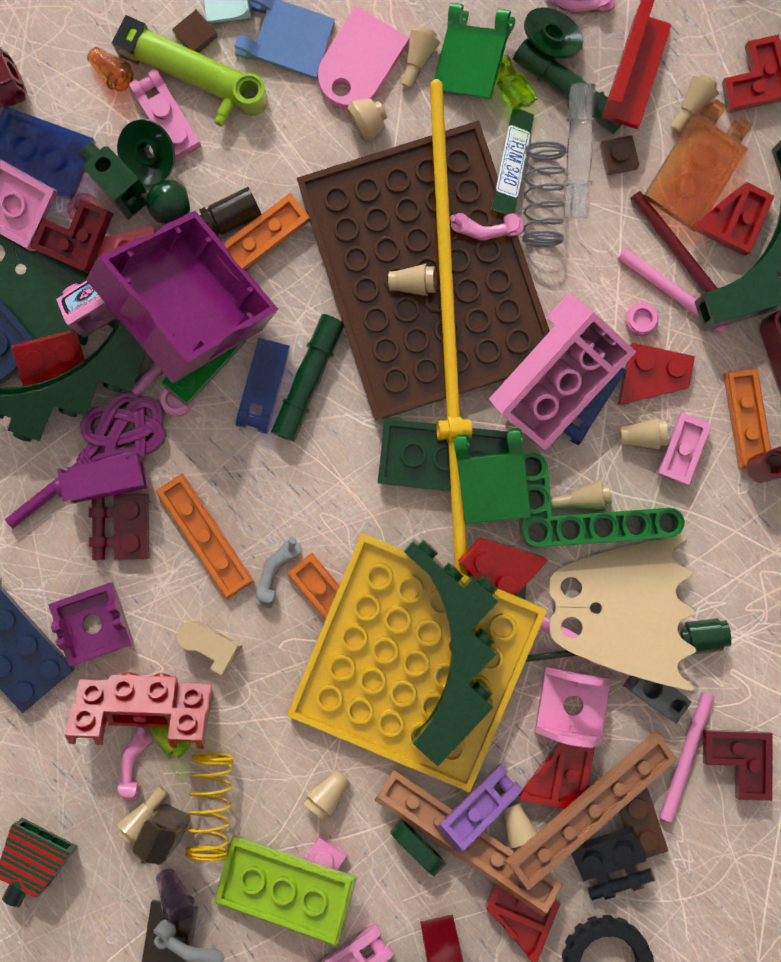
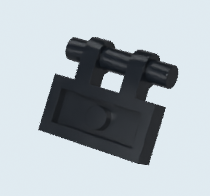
M633 826L585 841L571 853L583 881L597 878L599 884L588 887V893L592 901L603 897L605 900L616 897V893L631 888L633 891L643 889L644 884L655 881L652 868L639 871L637 864L646 862V853ZM625 869L627 875L611 880L609 873Z

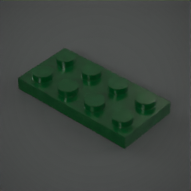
M384 419L378 484L451 492L449 445L447 440L437 439L436 424ZM472 428V438L469 439L471 457L510 453L507 440L508 432Z

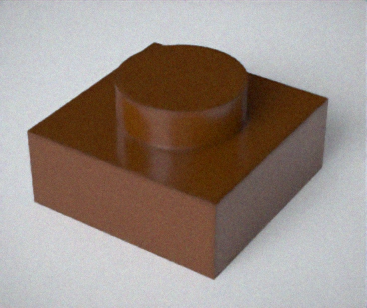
M633 135L601 141L599 146L606 176L638 169L639 161Z

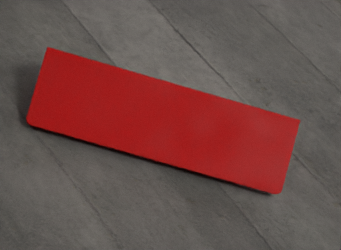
M655 0L640 1L601 117L634 129H638L641 124L671 28L670 23L650 17Z

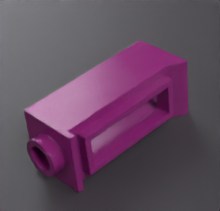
M134 453L130 458L121 456L68 467L67 471L59 468L57 469L59 478L55 479L58 497H63V502L69 504L148 488L143 457L138 453Z

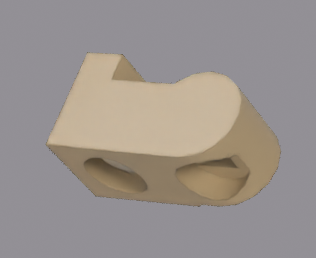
M198 621L182 624L176 634L180 647L188 651L196 650L214 660L210 669L220 675L226 674L241 647L240 643Z

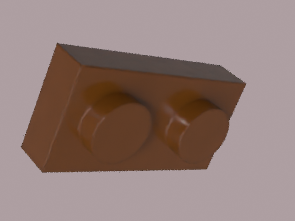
M646 787L619 813L624 828L634 827L646 853V858L669 850L648 788Z

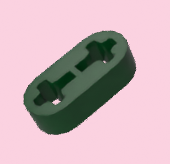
M401 819L390 830L394 839L432 876L435 877L446 865L445 860L404 820Z

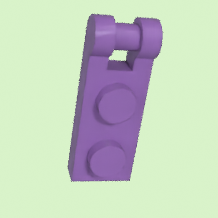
M502 764L495 767L437 826L459 853L463 852L523 790L517 781L513 783L506 775L508 771ZM495 784L503 790L501 796L493 788Z

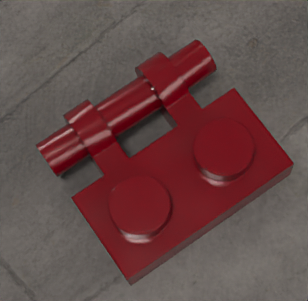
M149 494L114 495V507L105 508V497L92 500V508H88V516L92 518V537H89V547H92V560H105V547H114V560L149 559ZM105 518H114V537H105Z

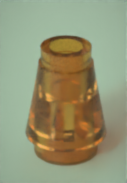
M98 46L90 50L87 61L106 86L118 92L129 87L128 83L133 81L134 78L130 64Z

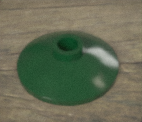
M536 8L527 14L524 20V31L530 42L537 49L549 56L562 59L574 57L579 53L583 46V36L579 27L572 19L551 8Z
M147 119L132 121L122 129L117 142L118 157L139 178L141 183L144 185H154L168 178L175 164V149L165 129L156 122ZM150 146L153 150V155L149 151Z

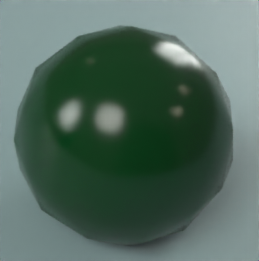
M162 180L155 183L149 190L146 198L147 209L157 222L166 225L190 213L189 199L184 185L174 180Z

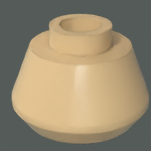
M371 98L350 101L347 111L357 133L362 140L373 141L385 127L383 120L387 119L382 104L379 101L374 103Z

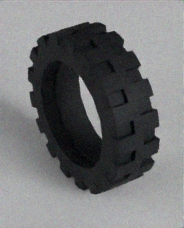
M603 915V918L593 916L588 918V922L583 925L579 923L574 928L575 932L572 935H568L565 941L566 947L562 951L563 962H580L584 950L593 941L602 937H617L624 940L631 947L635 956V962H654L649 945L634 925L629 924L627 920L620 917L618 919L613 918L612 915Z

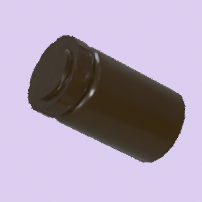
M249 187L210 204L207 209L205 207L199 209L200 217L217 237H219L218 234L230 232L261 215V211Z

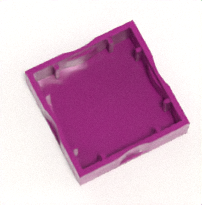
M196 211L162 226L150 236L134 239L99 256L86 279L172 383H175L262 331L278 311V308L254 279L234 261L225 245Z

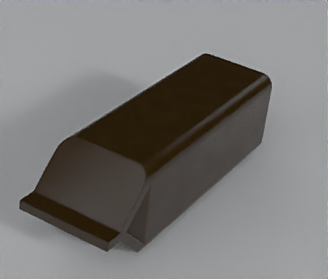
M162 804L144 822L133 846V852L142 860L141 863L163 864L180 843L189 824L190 815L168 804Z

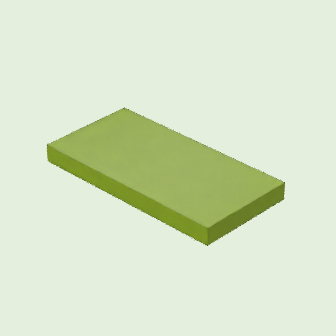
M238 836L231 837L228 857L224 862L214 903L338 946L343 934L357 876Z

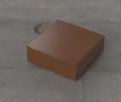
M194 10L172 29L174 35L185 47L198 53L218 37L217 32L197 10Z

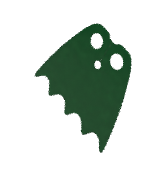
M0 234V245L5 250V256L0 261V299L8 306L34 339L73 330L65 322L56 299L63 295L62 292L67 287L87 281L86 279L89 274L39 251H29ZM24 264L26 272L20 275L17 274L15 271L16 265ZM114 319L107 325L114 328L118 321ZM77 333L80 344L85 346L89 335L83 338Z

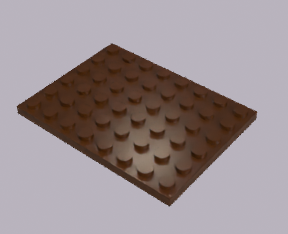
M479 120L445 131L449 217L457 213H464L467 217L484 227L504 224L503 217L507 214L492 209L498 175ZM432 135L297 177L302 198L374 420L385 419L446 399ZM450 222L459 394H463L506 380L550 330L518 236L511 237L505 235L481 241L454 231ZM426 263L428 267L435 266L436 293H428V296L389 290V271H398Z

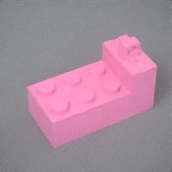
M569 292L546 316L555 326L489 398L491 403L504 417L520 428L522 432L545 451L636 353L595 312Z

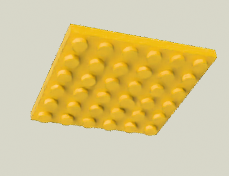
M362 532L286 716L470 793L547 609L501 589L495 592L499 602L474 629L478 631L482 628L494 639L495 643L492 646L495 647L496 655L472 680L474 683L477 680L481 681L492 692L493 695L490 698L493 700L494 708L450 755L437 766L413 744L414 734L429 718L437 705L448 677L452 642L446 610L429 574L404 553V549ZM462 574L463 577L460 580L465 583L469 576Z

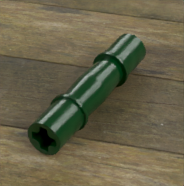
M526 38L514 54L513 61L534 75L539 82L543 80L563 98L585 111L586 117L592 118L614 135L622 124L601 118L608 99L604 95L605 93L603 91L599 93L579 75L557 62V58L543 53Z
M321 314L311 340L306 345L308 350L296 372L287 399L282 400L283 405L271 433L295 442L306 414L310 411L308 406L320 384L329 357L333 358L334 356L333 351L344 328V323L339 319L327 314Z

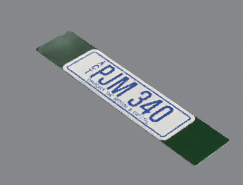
M515 107L512 108L492 205L493 210L507 215L515 213L526 158L525 148L529 143L534 117L532 113Z

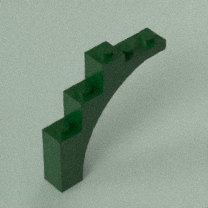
M780 140L771 150L781 176ZM781 206L772 238L755 265L741 278L726 286L706 292L694 301L704 332L770 313L781 308V280L779 278L781 276Z
M118 319L115 327L100 347L71 370L40 383L0 388V419H3L5 416L10 418L8 431L13 432L14 437L31 442L32 439L40 441L53 406L59 407L58 411L67 416L77 417L79 414L86 417L99 381L104 382L103 386L111 391L121 393L122 390L131 392L146 351Z
M414 538L407 545L404 553L429 574L436 586L446 610L452 642L450 669L444 690L431 715L414 734L413 744L435 765L439 766L494 708L493 700L490 698L493 695L492 692L481 681L477 680L474 683L472 680L496 655L495 647L492 646L495 643L494 639L482 628L476 631L474 627L499 602L498 596L495 594L498 589L485 576L478 579L474 574L463 583L460 580L463 575L449 562L444 566L435 558L438 552L427 541L423 539L419 543Z

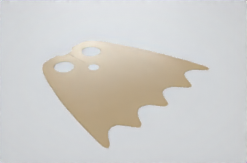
M680 535L614 548L574 561L555 571L550 577V596L556 605L555 613L550 618V635L553 641L577 656L612 670L679 689L694 690V686L685 680L678 671L679 662L696 652L694 646L680 637L677 629L683 619L694 613L693 608L681 602L676 595L678 585L692 575V571L679 565L673 559L674 550L687 537ZM575 578L581 583L582 591L577 597L570 598L563 594L561 583L565 579ZM592 603H599L602 610L600 613L595 614L590 610ZM569 617L577 618L583 627L581 634L574 638L567 637L561 629L562 622Z

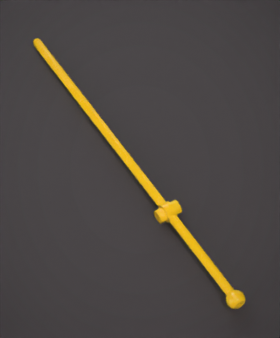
M434 79L430 84L447 407L446 420H439L436 423V434L438 440H447L449 445L455 568L468 576V571L457 561L467 551L454 439L460 434H467L469 439H471L472 422L470 419H462L459 409L443 85L439 79Z

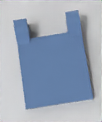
M250 0V9L266 12L257 42L249 37L238 34L235 43V55L245 59H258L316 79L335 19L282 0Z

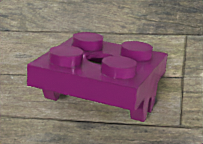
M113 582L48 604L53 618L51 630L57 634L56 644L64 651L69 667L134 644ZM91 614L97 615L102 621L101 629L95 634L86 632L83 627L84 619Z

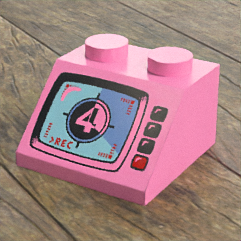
M87 281L67 287L62 292L63 295L56 299L67 325L83 338L118 318Z

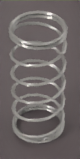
M538 141L527 145L525 148V154L528 156L525 158V164L532 170L525 175L524 180L532 187L524 192V198L531 204L524 209L523 214L531 221L524 225L523 232L525 234L522 236V241L530 246L550 247L559 245L564 241V236L556 231H526L528 225L537 222L543 224H561L564 222L562 218L548 217L535 219L526 214L527 209L536 205L554 208L562 207L565 204L559 200L535 202L527 197V193L536 188L547 191H559L565 188L560 183L534 185L527 180L528 175L534 172L545 174L565 172L566 169L561 166L534 168L528 164L529 158L554 160L563 157L566 154L567 148L559 142ZM541 147L557 148V149H544V150H539V151H536V152H534V153L531 152V151H529V150H531V149L541 148ZM544 152H558L553 154H540ZM545 169H560V171H546ZM546 186H559V187H557V188H549V187H546Z

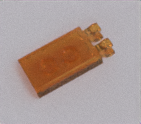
M717 99L712 104L709 103L706 106L702 116L698 113L691 116L643 195V198L691 230L696 222L711 211L748 150L741 142L750 130L752 123L741 117L738 122L736 120L733 121L727 133L719 129L715 124L726 109V105Z

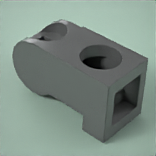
M630 676L623 685V687L650 707L656 709L676 724L692 703L675 687Z

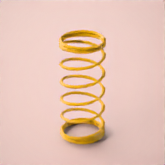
M213 752L195 753L191 756V761L194 763L227 765L230 769L213 774H191L190 777L220 781L228 784L229 788L206 793L190 792L189 795L219 799L228 803V806L211 811L190 810L187 813L190 815L218 817L227 821V824L213 829H188L187 832L213 834L224 838L226 842L219 846L187 847L185 849V856L195 861H221L228 857V851L223 847L229 843V840L225 835L215 831L225 829L230 825V821L216 813L229 809L231 803L224 797L217 796V794L225 793L231 790L233 786L229 781L215 776L225 775L233 771L234 767L231 764L234 762V756ZM208 852V853H217V854H215V855H203V854H195V853Z

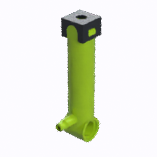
M125 15L112 41L118 56L137 65L139 62H142L223 99L214 120L215 124L223 126L235 105L238 106L241 112L250 116L258 115L264 111L268 99L264 82L258 75L237 71L148 30L145 23ZM254 90L258 92L254 98L247 99L243 97L247 91Z

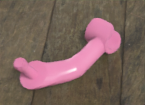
M548 0L572 13L590 10L609 12L615 6V0Z
M464 213L450 216L451 227L454 231L481 241L505 235L511 237L518 236L524 230L522 218L514 213L503 217L504 224L491 227L479 225Z
M146 727L137 729L121 756V778L118 792L124 801H135L139 797V782H132L135 759L153 741V733Z

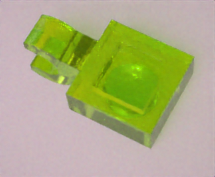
M506 54L503 55L500 71L497 76L499 81L496 84L502 92L504 101L512 109L530 107L538 100V97L523 73H516L511 59Z

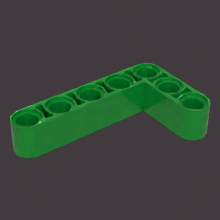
M538 452L524 454L525 460H534L539 466L537 476L527 475L528 491L538 493L542 499L541 506L538 509L531 508V518L519 519L521 540L529 547L538 548L670 538L679 535L684 528V517L675 508L552 516L547 461ZM664 514L670 516L673 521V527L669 532L662 530L659 524L660 518ZM630 517H635L640 521L641 529L636 535L630 533L627 529V521ZM598 519H603L608 524L609 531L604 537L598 536L594 531V524ZM566 521H570L576 526V535L571 540L565 538L561 533V526ZM534 523L541 525L544 529V537L540 542L531 540L528 534L529 527Z

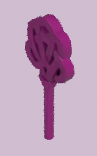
M123 392L115 396L107 407H94L87 411L86 417L83 416L80 421L81 434L86 442H88V445L81 450L76 459L77 462L73 466L121 456L130 458L134 453L141 455L145 463L146 455L158 450L165 442L166 431L163 427L165 413L160 403L152 398H139L133 392ZM146 409L152 410V418L146 415ZM97 420H99L98 425L94 431L93 425ZM130 423H134L135 430L125 433ZM135 443V446L118 449L120 446ZM101 447H105L104 453L98 454ZM55 480L5 518V521L12 529L57 495Z

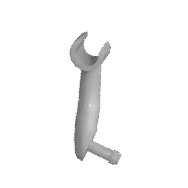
M290 538L289 541H286L264 564L260 585L256 592L257 605L265 608L272 607L276 591L270 588L276 571L282 565L300 555L301 547L296 539Z
M168 920L161 921L154 929V933L157 935L154 940L155 946L159 949L166 947L185 961H224L223 953L216 948H194L174 938L176 928Z

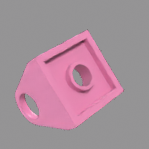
M544 667L534 731L537 734L564 744L594 748L600 745L611 678ZM570 696H577L581 700V709L575 714H568L564 709V702Z

